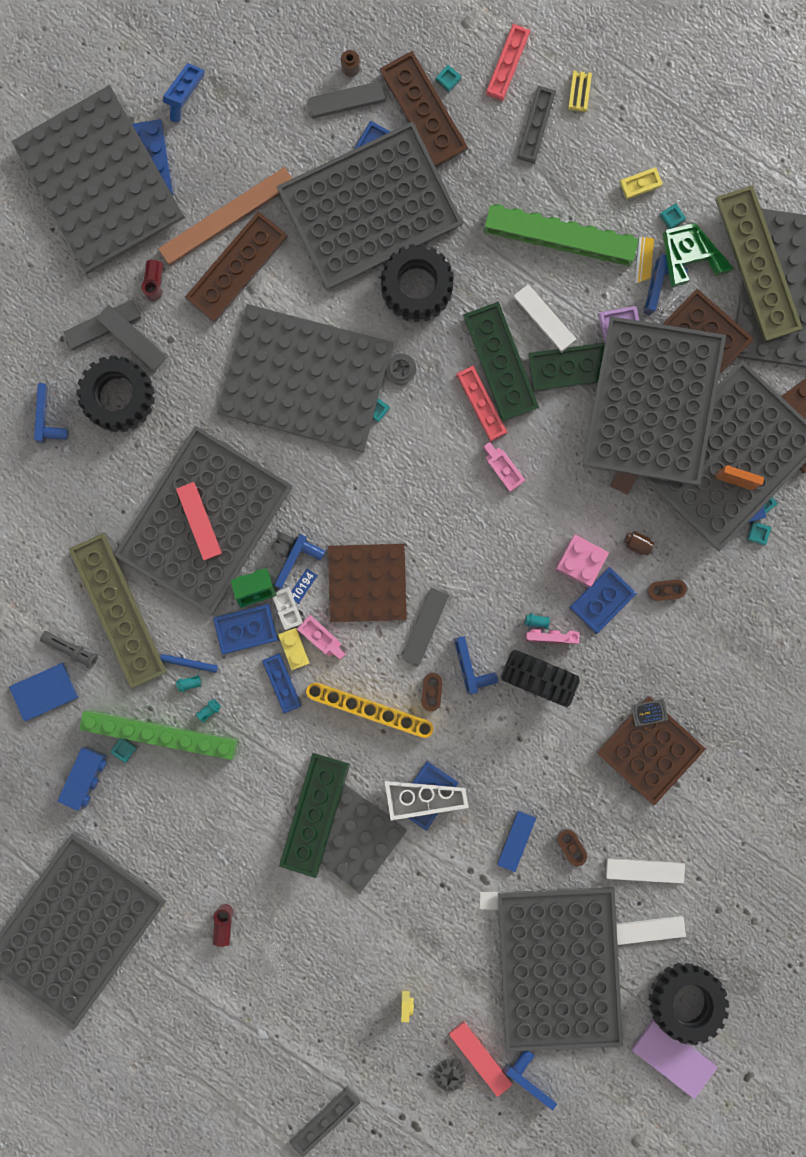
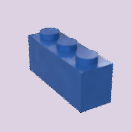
M87 746L81 748L57 802L77 811L84 807L86 808L91 800L89 794L91 790L96 788L99 779H97L99 772H103L107 765V761H105L107 755Z

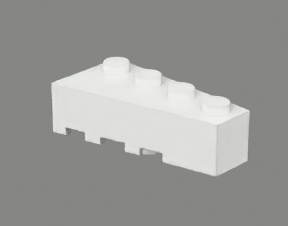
M385 781L391 820L469 808L465 788Z

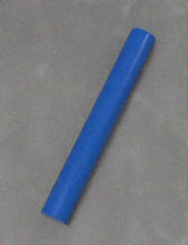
M161 654L160 657L162 662L214 673H217L218 665Z

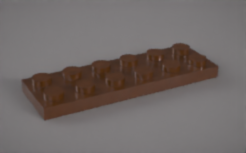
M413 51L380 68L382 77L408 122L413 121L435 167L468 150L467 144Z
M257 211L185 298L215 323L287 239V234Z

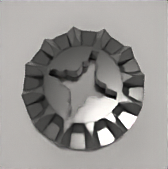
M396 354L388 360L386 373L391 381L397 384H406L415 376L416 364L409 355ZM398 362H400L402 367H408L404 370V376L400 372H396L399 365Z
M444 1060L435 1069V1081L438 1087L442 1088L445 1092H454L461 1088L465 1082L464 1067L456 1060ZM451 1069H453V1076L456 1078H451L448 1083L445 1074H449Z

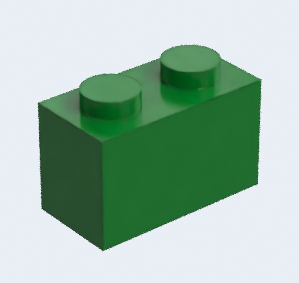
M267 568L258 569L253 573L241 575L230 580L235 599L240 608L277 596L272 577Z

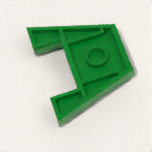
M696 223L668 229L662 234L671 288L687 284L690 281L683 267L685 265L708 260L715 276L730 273L734 269Z

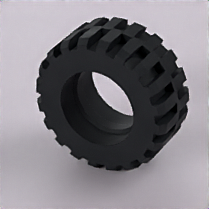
M411 244L408 249H405L403 246L399 248L397 254L393 252L390 255V260L385 262L384 270L381 273L383 300L386 301L387 307L392 309L393 314L397 317L399 315L403 316V320L406 321L409 319H414V322H419V319L428 321L431 316L437 317L441 310H445L452 296L454 276L453 272H451L449 261H445V256L442 253L437 254V249L433 247L430 250L426 249L424 244H421L420 247H415V244ZM418 268L428 271L435 280L433 292L421 299L406 296L400 290L399 280L408 270Z
M110 356L109 359L102 357L99 358L100 362L97 364L93 361L89 364L91 368L88 371L86 369L83 371V380L79 379L78 381L80 389H77V396L80 398L78 404L83 409L82 412L100 428L108 429L111 432H117L118 430L126 432L128 428H137V423L140 421L143 423L146 420V414L151 413L152 409L150 406L155 401L153 397L155 391L151 385L150 377L137 363L128 360L126 357ZM125 378L131 383L133 388L130 402L118 411L106 410L100 402V393L103 386L112 379Z
M513 650L510 653L501 674L502 681L566 708L571 705L580 683L579 676L517 650Z
M678 963L674 964V968H665V973L663 975L659 973L656 977L658 979L657 983H652L651 989H653V993L649 994V1001L652 1004L649 1005L650 1012L654 1015L652 1017L664 1033L680 1043L687 1044L688 1042L691 1045H698V1041H701L703 1044L709 1042L708 1037L715 1038L718 1035L716 1031L719 1028H724L723 1019H728L729 1015L725 1011L726 1008H729V1001L725 999L727 992L721 987L722 983L709 971L690 963H685V965ZM695 985L703 992L704 1007L698 1017L691 1021L683 1022L677 1019L673 1013V999L681 988Z

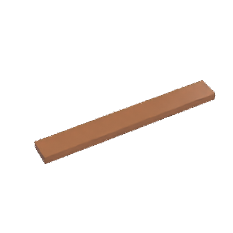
M283 167L159 247V251L169 266L279 196L277 186L293 178L287 169Z

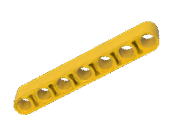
M319 682L311 683L306 689L308 698L422 738H427L433 733L434 728L429 720ZM312 686L320 688L319 696L311 694L310 689ZM331 692H336L339 696V700L335 703L331 702L328 698ZM350 698L357 701V707L354 709L348 708L346 704ZM373 705L376 709L373 715L366 714L365 706ZM385 711H391L394 714V718L391 721L383 719ZM404 717H409L412 720L410 727H403L401 725V720ZM423 723H427L430 726V731L426 734L419 731V727Z

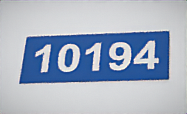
M309 569L305 570L291 591L295 602L298 604L318 576Z

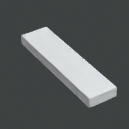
M529 284L514 295L516 302L561 353L577 341Z
M607 858L606 879L684 883V863Z
M683 916L617 924L618 945L686 937Z

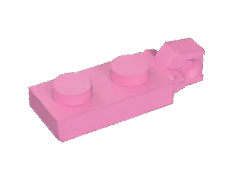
M490 442L483 446V449L488 454L485 457L487 463L509 492L526 481L503 450L500 448L495 449Z
M311 615L297 628L325 655L327 654L331 657L334 654L340 660L346 655L339 648L341 645L339 640Z
M531 629L530 632L525 634V642L579 644V632L570 630L566 634H561V631L551 630L549 633H541V630Z

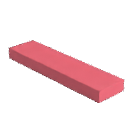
M516 24L512 25L486 95L501 101L504 100L531 30Z
M474 366L457 373L456 376L489 441L491 442L507 434L508 432Z
M195 482L177 488L178 496L203 560L221 555L222 551Z
M465 1021L449 1032L450 1037L497 1097L513 1085Z

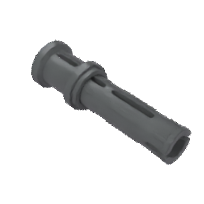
M44 631L40 637V642L71 656L72 661H78L86 665L88 669H91L97 661L98 654H92L84 650L83 646L78 645L76 647L48 631Z

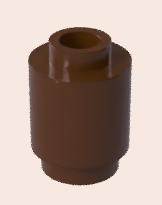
M353 50L343 52L340 59L342 72L346 76L353 77L360 71L359 55Z
M636 531L629 532L624 540V543H626L625 548L640 555L648 556L654 546L651 538Z

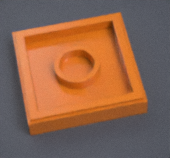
M728 465L717 471L715 479L749 490H754L761 486L764 481L762 476Z

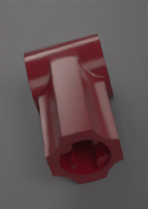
M151 259L146 261L144 281L141 289L148 300L156 301L162 295L161 281L164 264L163 262ZM151 287L156 288L152 293L147 292Z
M228 904L220 905L213 916V945L218 947L230 945L234 912ZM219 912L227 913L228 918H221Z

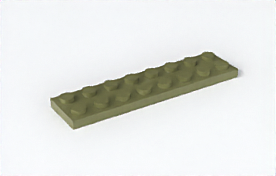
M753 185L716 197L715 201L764 342L802 330L798 313Z
M102 533L69 548L130 688L139 686L167 673L117 558L114 556L106 534Z

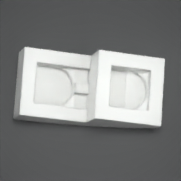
M290 587L277 590V596L272 598L284 629L287 630L302 624L303 621Z

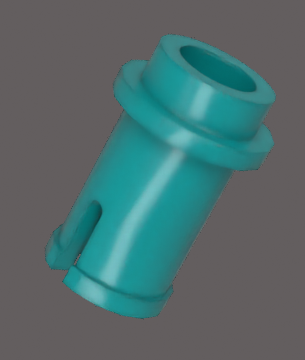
M533 613L526 614L525 626H528V628L533 626L548 629L550 617L536 616Z
M199 675L186 679L179 678L176 681L178 691L183 693L189 689L202 687Z
M215 699L209 700L208 704L196 713V716L204 723L215 712H220L221 706Z

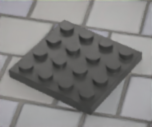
M345 784L321 864L357 892L361 893L407 830L396 821L391 820L388 815Z

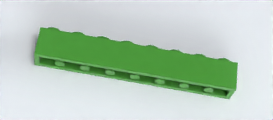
M500 204L490 205L484 233L625 266H631L639 240L630 234L619 235L612 230H597L595 226L588 225L584 227L574 221L567 223L560 221L556 217H542L539 213L528 214L517 208L507 209Z
M93 710L83 711L79 728L81 731L229 760L235 758L239 740L237 738Z

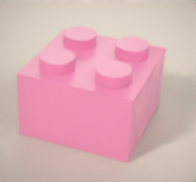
M573 535L554 570L586 587H591L609 552L577 535Z

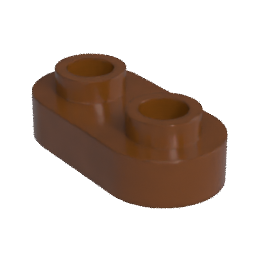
M678 579L654 582L647 589L649 598L654 601L679 599L687 592L686 584ZM674 586L679 588L677 593L673 591ZM655 588L660 590L659 595L654 594Z
M429 673L423 680L421 703L427 711H435L441 704L443 682L437 673ZM435 679L436 685L431 686L429 680ZM429 698H433L435 700L433 705H429L427 703V700Z
M561 830L557 835L558 844L572 865L582 866L587 860L585 849L572 830ZM566 835L570 836V840L568 842H565L563 840L564 836ZM579 852L580 856L579 858H573V854Z

